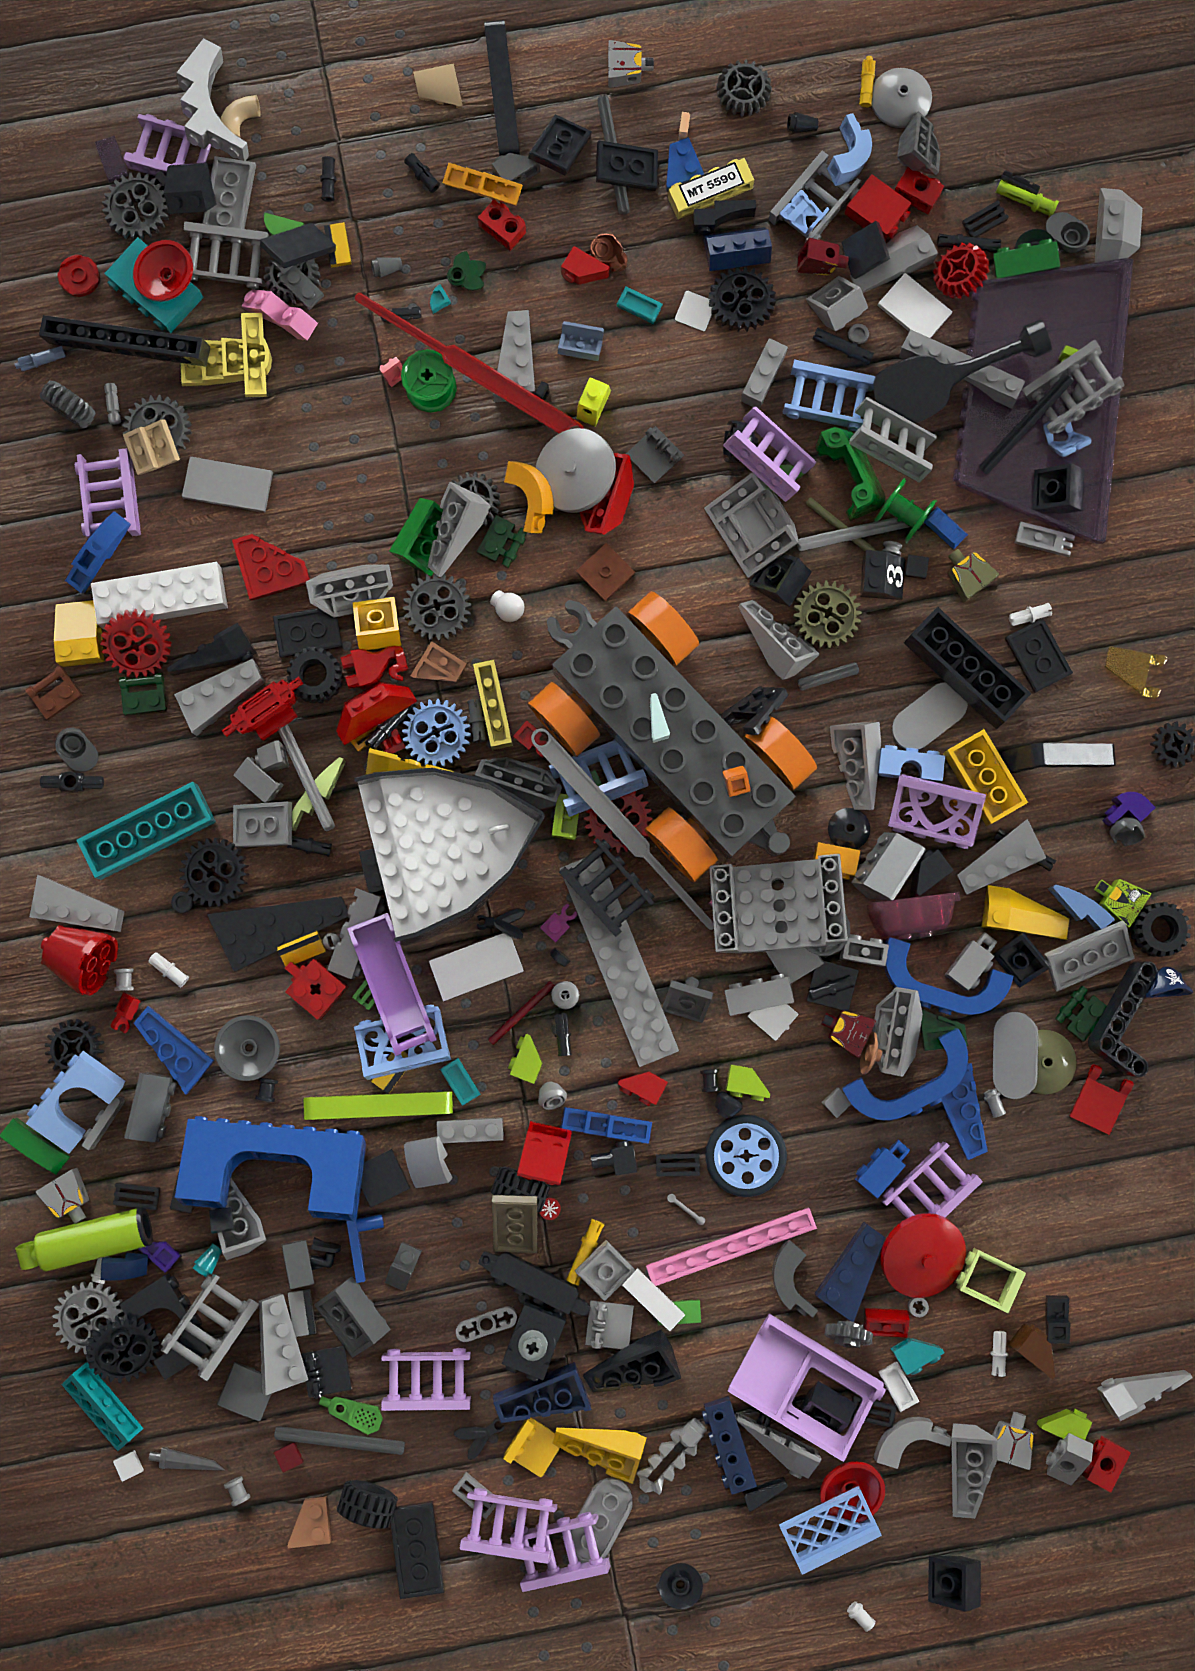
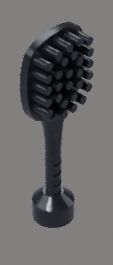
M1039 319L1023 326L1019 340L978 357L957 363L944 364L929 355L914 356L898 361L884 368L875 376L873 381L875 400L877 403L913 423L923 421L944 408L949 401L950 391L953 386L970 374L1021 352L1034 358L1052 352L1047 329L1043 321Z

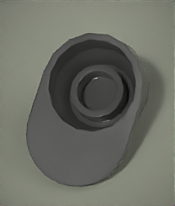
M1065 212L1055 213L1047 220L1046 231L1052 235L1065 252L1077 253L1086 247L1090 238V230L1085 223Z
M66 728L60 731L55 740V747L59 756L75 771L84 772L92 769L97 764L98 751L85 736L84 732L77 728Z

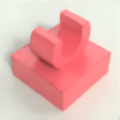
M397 357L394 359L390 358L387 364L380 366L379 370L391 387L402 380L401 371L403 366Z

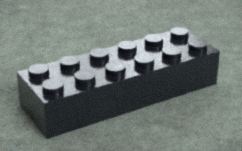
M939 607L904 642L911 651L995 729H998L1031 695L1019 681Z

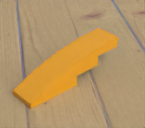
M448 163L442 182L445 185L515 206L523 186L522 184L486 172L482 173L452 163Z

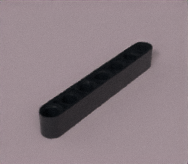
M486 21L484 26L499 156H505L508 153L520 155L505 21Z

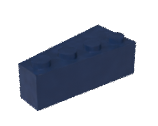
M863 1222L814 1293L819 1299L851 1322L855 1320L885 1237Z
M575 1362L546 1373L544 1380L538 1379V1381H533L530 1379L493 1394V1403L501 1423L530 1419V1417H548L552 1414L573 1413V1411L592 1410Z

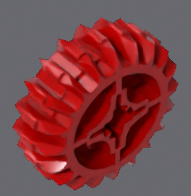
M961 243L959 247L954 245L951 251L946 249L947 254L940 255L941 261L935 262L937 268L933 270L935 275L933 278L937 285L936 287L943 295L949 296L952 299L955 297L962 299L963 295L969 297L972 291L977 293L976 288L978 286L983 287L982 281L988 280L986 274L990 272L988 267L990 264L985 252L979 246H974L971 243L967 245Z

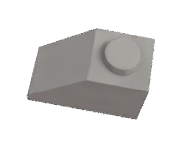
M279 740L257 749L258 755H255V761L262 771L269 772L289 767L286 748Z

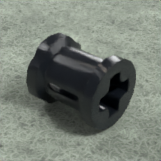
M719 1069L700 1070V1074L703 1075L704 1084L702 1092L721 1091V1087L718 1085L717 1073H719Z
M259 1078L260 1088L255 1099L275 1102L273 1094L278 1080Z

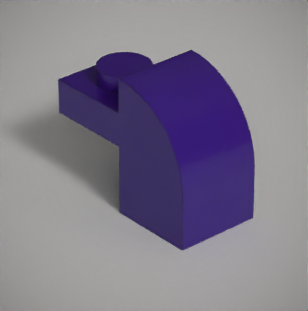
M1125 792L1111 799L1115 805H1112L1105 812L1107 816L1102 821L1107 826H1110L1125 814L1128 818H1134L1141 822L1156 807L1140 793Z

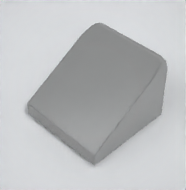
M836 1088L822 1101V1104L836 1118L851 1105L848 1098L839 1088Z

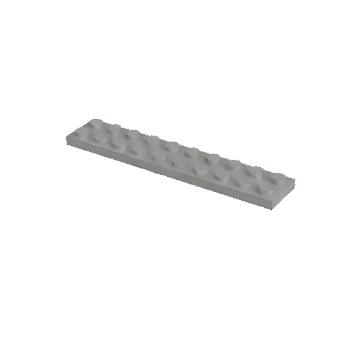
M601 856L579 874L580 877L577 880L582 886L585 883L588 885L606 869ZM581 859V860H579V861H576V862H574V863H571V864H569V865H566V866H564V867H566L568 870H569L571 867L574 868V867L577 866L583 859ZM607 878L593 891L594 894L591 896L596 902L602 901L614 890L610 878ZM564 879L639 1067L678 1052V1046L627 920L621 923L620 930L622 932L615 937ZM618 898L607 907L606 914L612 918L623 911Z

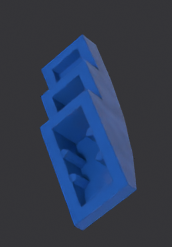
M564 1107L560 1128L649 1144L652 1122Z

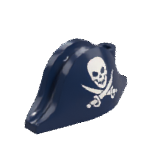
M1163 967L1157 970L1156 977L1146 993V998L1190 995L1193 993V990L1184 982L1181 973H1178L1174 968Z

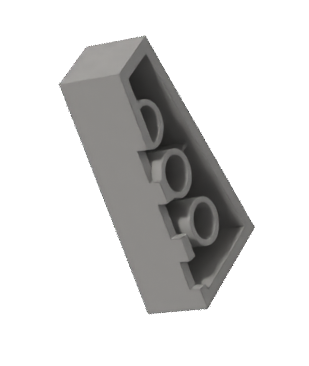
M251 659L174 695L191 732L198 736L203 732L202 730L216 722L221 715L230 711L234 705L249 696L263 685L265 681L257 663Z
M1028 819L958 874L966 894L1046 858Z
M358 888L354 892L357 900L350 905L347 912L348 918H350L349 922H345L341 929V943L337 942L328 967L329 971L353 980L355 976L359 977L362 967L347 928L381 916L386 909L383 898Z

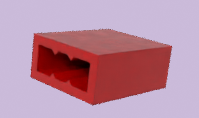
M871 174L847 205L845 215L863 228L875 221L879 222L884 240L886 241L888 237L892 239L899 229L897 225L900 222L904 223L909 217L911 202Z

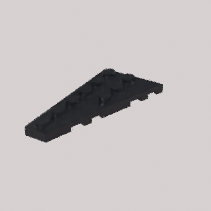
M339 896L207 914L233 971L237 972L278 952L277 947L313 932H319L348 918V908L343 898Z

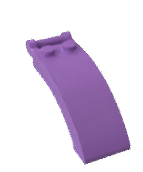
M386 913L347 928L395 1056L402 1054L401 1052L422 1043L436 1041L400 944L394 941L396 935L389 914ZM423 1028L426 1030L424 1034L397 1043L396 1039Z

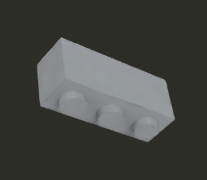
M770 338L768 339L742 393L741 402L760 409L786 356L787 346Z
M784 974L771 976V981L763 982L762 978L751 980V985L743 987L742 983L729 985V990H725L730 1016L794 1003L789 977L784 978Z
M503 1117L438 1120L437 1136H439L442 1143L504 1140Z

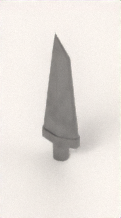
M162 1447L161 1453L150 1451L149 1461L159 1462V1468L225 1470L214 1460L168 1449L167 1447Z

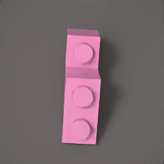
M252 289L245 295L244 303L241 306L250 313H262L263 319L282 327L301 340L308 341L318 324L301 308L288 306L271 291Z

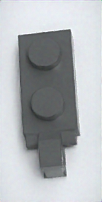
M276 260L272 262L279 271L277 276L280 282L308 310L324 297L323 292L295 265L284 269Z

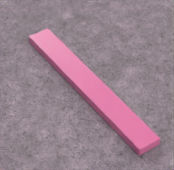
M808 1207L646 1265L651 1282L657 1286L817 1228Z

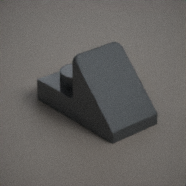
M402 1242L389 1269L385 1283L405 1292L422 1250Z

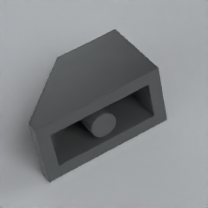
M508 153L505 156L501 155L492 163L495 176L519 184L541 171L539 163L529 159L527 156Z

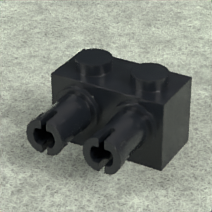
M628 1140L615 1142V1146H611L610 1152L591 1155L592 1169L612 1166V1168H615L616 1175L637 1172L633 1143L628 1144Z

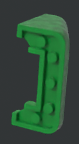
M833 427L821 432L815 448L819 457L828 455L832 458L833 462L843 458L856 486L851 493L852 506L846 511L851 522L881 508L886 497L866 453L849 444L850 438L854 433Z

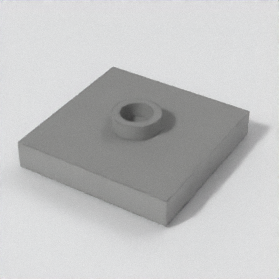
M605 1240L575 1272L605 1301L631 1276L635 1268Z

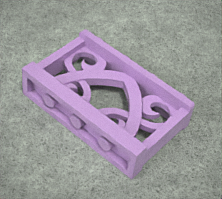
M902 774L899 776L888 826L893 827V831L899 833L910 831L914 832L913 835L919 838L930 836L934 837L936 842L946 844L947 841L956 843L955 846L968 849V846L972 847L975 843L986 794ZM904 787H909L911 802L901 803ZM926 792L929 794L930 799L928 801L919 802V799H924L922 793ZM938 795H942L945 808L953 816L943 822L933 824L926 817L921 806L930 805L936 800ZM950 800H957L958 804L954 807L958 808V811L951 808L949 805ZM975 803L977 807L972 821L964 814L971 804ZM907 806H912L913 810L905 814L911 815L912 820L910 822L902 821L899 816L900 810ZM960 818L965 820L970 827L969 833L964 836H960L955 832L957 827H961L964 830L962 823L958 821ZM920 821L924 827L917 826V822ZM949 827V833L941 831Z

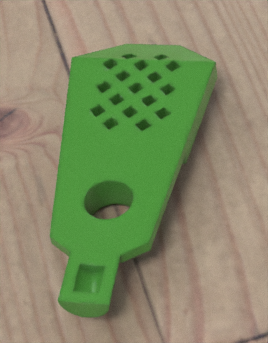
M323 1396L319 1401V1405L328 1408L329 1414L367 1435L378 1431L383 1420L378 1406L337 1396L333 1399ZM342 1405L344 1411L338 1412L336 1406Z

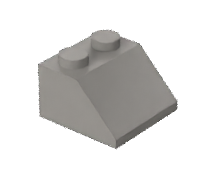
M840 276L806 299L823 324L834 331L843 328L846 323L860 316L863 311L868 309L861 288Z

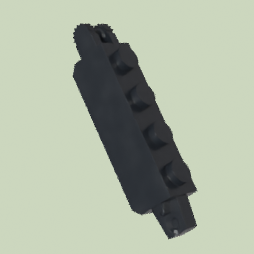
M487 1251L482 1253L478 1264L491 1272L490 1276L494 1277L493 1281L502 1286L508 1284L514 1287L513 1291L517 1294L524 1296L526 1293L533 1297L532 1301L542 1306L546 1303L552 1306V1311L563 1316L564 1313L569 1315L570 1311L583 1316L588 1315L591 1307L584 1299L578 1297L579 1290L576 1285L510 1252L501 1253L500 1256Z

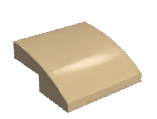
M159 420L146 427H139L123 434L137 475L159 469L180 460L166 420Z

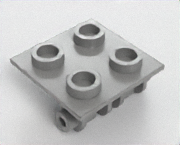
M590 1300L591 1308L588 1317L585 1345H591L592 1348L608 1347L624 1349L629 1346L634 1306Z

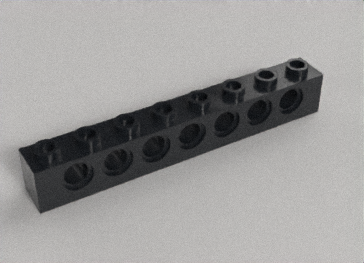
M45 315L42 317L39 336L52 345L204 367L207 366L210 351L208 343L199 337Z

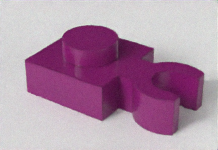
M568 904L563 906L560 916L554 912L540 927L555 943L570 928L566 922L575 919L578 914L574 912L572 916L566 915V909L569 908Z

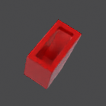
M574 246L561 266V275L568 282H575L580 285L608 278L610 267Z

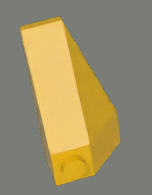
M557 1428L553 1444L574 1456L582 1455L589 1460L588 1464L593 1467L598 1464L605 1468L606 1474L611 1477L633 1484L647 1437L626 1430Z

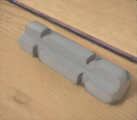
M107 383L104 385V389L107 394L105 397L107 412H109L108 420L110 424H120L121 417L119 415L117 386L114 383Z

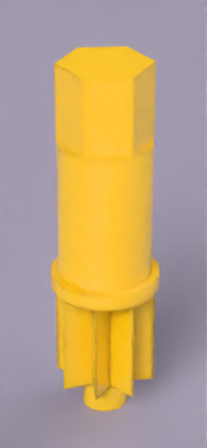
M867 56L866 60L864 59L862 62L859 103L861 107H870L872 105L876 62L873 61L872 56Z

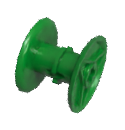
M426 349L417 351L407 358L402 367L401 379L406 389L407 398L412 405L421 411L430 413L441 411L449 406L455 398L457 385L452 367L444 363L442 354Z
M903 478L885 502L874 522L880 521L884 514L889 512L898 518L897 522L902 521L912 528L905 539L907 544L914 533L921 527L937 500H933L925 511L914 504L913 499L909 501L899 494L906 484V479Z

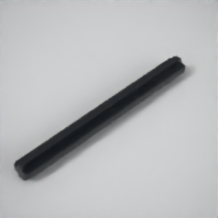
M1068 373L1062 375L979 465V469L983 473L988 474L1074 382L1073 377Z

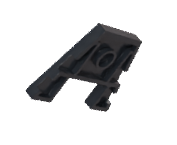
M760 686L721 713L720 717L728 725L735 719H750L742 728L746 734L758 735L762 731L760 726L763 722L767 724L771 719L769 714L772 710L777 711L789 694L785 688Z

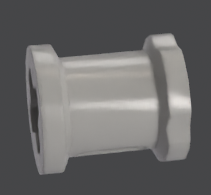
M114 969L116 974V987L114 991L134 990V987L131 985V973L134 972V969Z
M242 1476L224 1484V1488L228 1489L231 1496L232 1506L241 1504L251 1497L250 1494L246 1493L242 1483Z

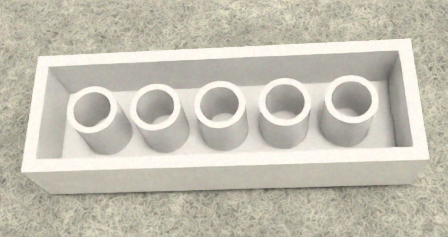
M217 562L91 583L97 625L103 630L106 624H110L109 620L111 617L116 619L118 612L124 616L126 609L130 614L133 613L134 609H137L140 615L145 610L147 617L153 613V620L156 621L157 619L162 620L228 608L222 568Z

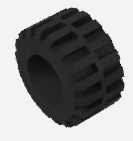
M311 647V650L302 649L303 653L301 654L297 652L295 654L296 658L294 660L291 659L289 662L291 666L287 667L289 674L287 680L290 683L299 676L304 684L296 688L294 692L302 700L314 704L315 702H319V704L324 703L326 699L328 701L331 700L333 694H338L337 689L341 688V679H343L342 669L336 658L329 651L326 652L322 648L316 649V647ZM313 665H322L327 670L325 680L318 686H308L304 682L305 671Z
M1168 902L1155 903L1143 907L1133 921L1134 925L1130 926V930H1134V935H1131V938L1137 941L1134 943L1135 946L1141 947V952L1149 953V956L1153 957L1170 956L1182 950L1181 947L1186 946L1188 943L1186 939L1191 936L1190 933H1187L1188 929H1191V924L1187 925L1186 923L1189 918L1182 915L1184 911L1181 908L1176 909L1177 905L1168 904ZM1157 917L1163 918L1170 928L1169 937L1165 942L1157 941L1151 932L1152 922Z
M500 1167L491 1189V1194L537 1196V1212H541L551 1186L543 1181L527 1180L517 1176L518 1170Z
M351 1480L345 1482L336 1510L342 1517L358 1525L375 1529L388 1528L398 1499L391 1491L384 1487L366 1481Z

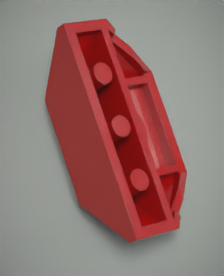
M614 453L616 473L610 490L598 504L580 512L585 526L584 529L587 533L605 535L622 523L634 487L631 458L628 454Z
M379 681L377 684L344 702L336 732L343 744L346 745L416 703L417 700L409 687Z

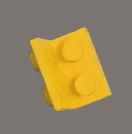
M532 1417L526 1419L504 1453L503 1459L510 1464L514 1460L537 1476L542 1477L560 1447L553 1444L555 1432Z

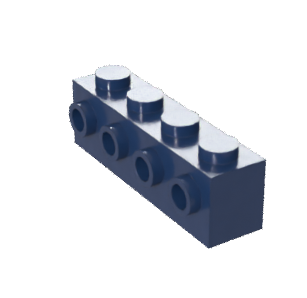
M729 1396L705 1403V1411L701 1412L705 1425L710 1423L712 1432H709L708 1435L712 1446L716 1445L719 1452L715 1454L718 1467H723L725 1475L721 1476L725 1489L730 1488L733 1495L757 1487Z

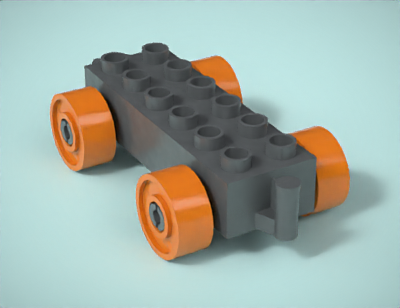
M650 591L626 613L627 617L616 606L598 623L592 619L590 612L580 602L568 600L565 603V610L570 615L577 617L580 623L578 630L570 634L562 631L556 618L549 617L547 619L550 637L557 645L566 650L552 664L553 674L571 694L568 696L558 685L550 682L527 703L529 708L551 735L575 757H578L600 736L598 729L588 717L592 715L688 817L685 821L676 811L668 807L644 829L657 848L685 877L695 883L710 869V866H713L718 861L715 853L706 843L707 840L727 860L735 855L747 842L765 850L770 856H778L789 848V837L784 832L780 833L777 831L773 818L796 797L791 791H794L817 769V765L801 742L783 724L769 716L771 719L767 724L763 722L760 726L762 729L760 734H747L742 740L674 668L699 646V641L686 621L666 600L657 593ZM654 693L658 696L670 732L668 739L655 743L652 741L650 698L651 694ZM744 766L747 771L751 791L729 797L722 772Z

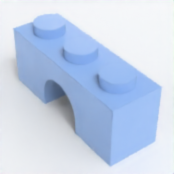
M885 745V748L880 749L878 776L898 778L902 765L911 763L918 769V778L937 783L943 781L945 756L940 755V752L927 751V753H919V750L915 748H906V751L897 750L898 747L892 745Z

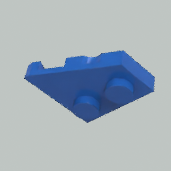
M689 137L670 144L667 191L676 183L687 182L695 175H704Z

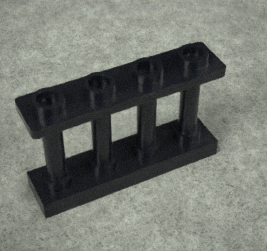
M597 838L595 843L598 847L574 868L571 867L568 870L564 867L559 873L610 932L617 937L622 932L620 930L621 923L646 901L652 906L654 904L652 900L654 895L647 887L643 890L638 884L640 879L633 871L628 873L625 870L624 866H626V863L618 855L614 857L610 853L611 846L604 839L600 841ZM605 853L613 863L588 885L585 883L582 886L577 880L580 877L579 874ZM619 869L627 879L602 901L596 902L591 896L594 894L593 891ZM633 885L641 895L619 915L610 918L606 914L607 907Z

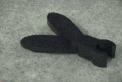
M513 909L496 919L479 915L477 916L478 920H484L485 924H477V928L479 930L496 928L511 938L522 939V931L511 923L521 919L525 914V910Z
M499 1417L495 1418L486 1427H462L455 1431L454 1436L459 1439H475L468 1450L469 1460L475 1459L481 1453L489 1436L504 1430L506 1425H503L501 1428L495 1425V1422L500 1421Z

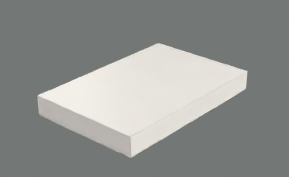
M906 273L903 274L878 303V306L906 330L909 332L913 330L929 338L936 333L952 314L949 308Z

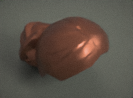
M601 234L593 240L590 245L592 257L608 265L612 272H621L626 269L627 255L623 252L621 244L613 234Z

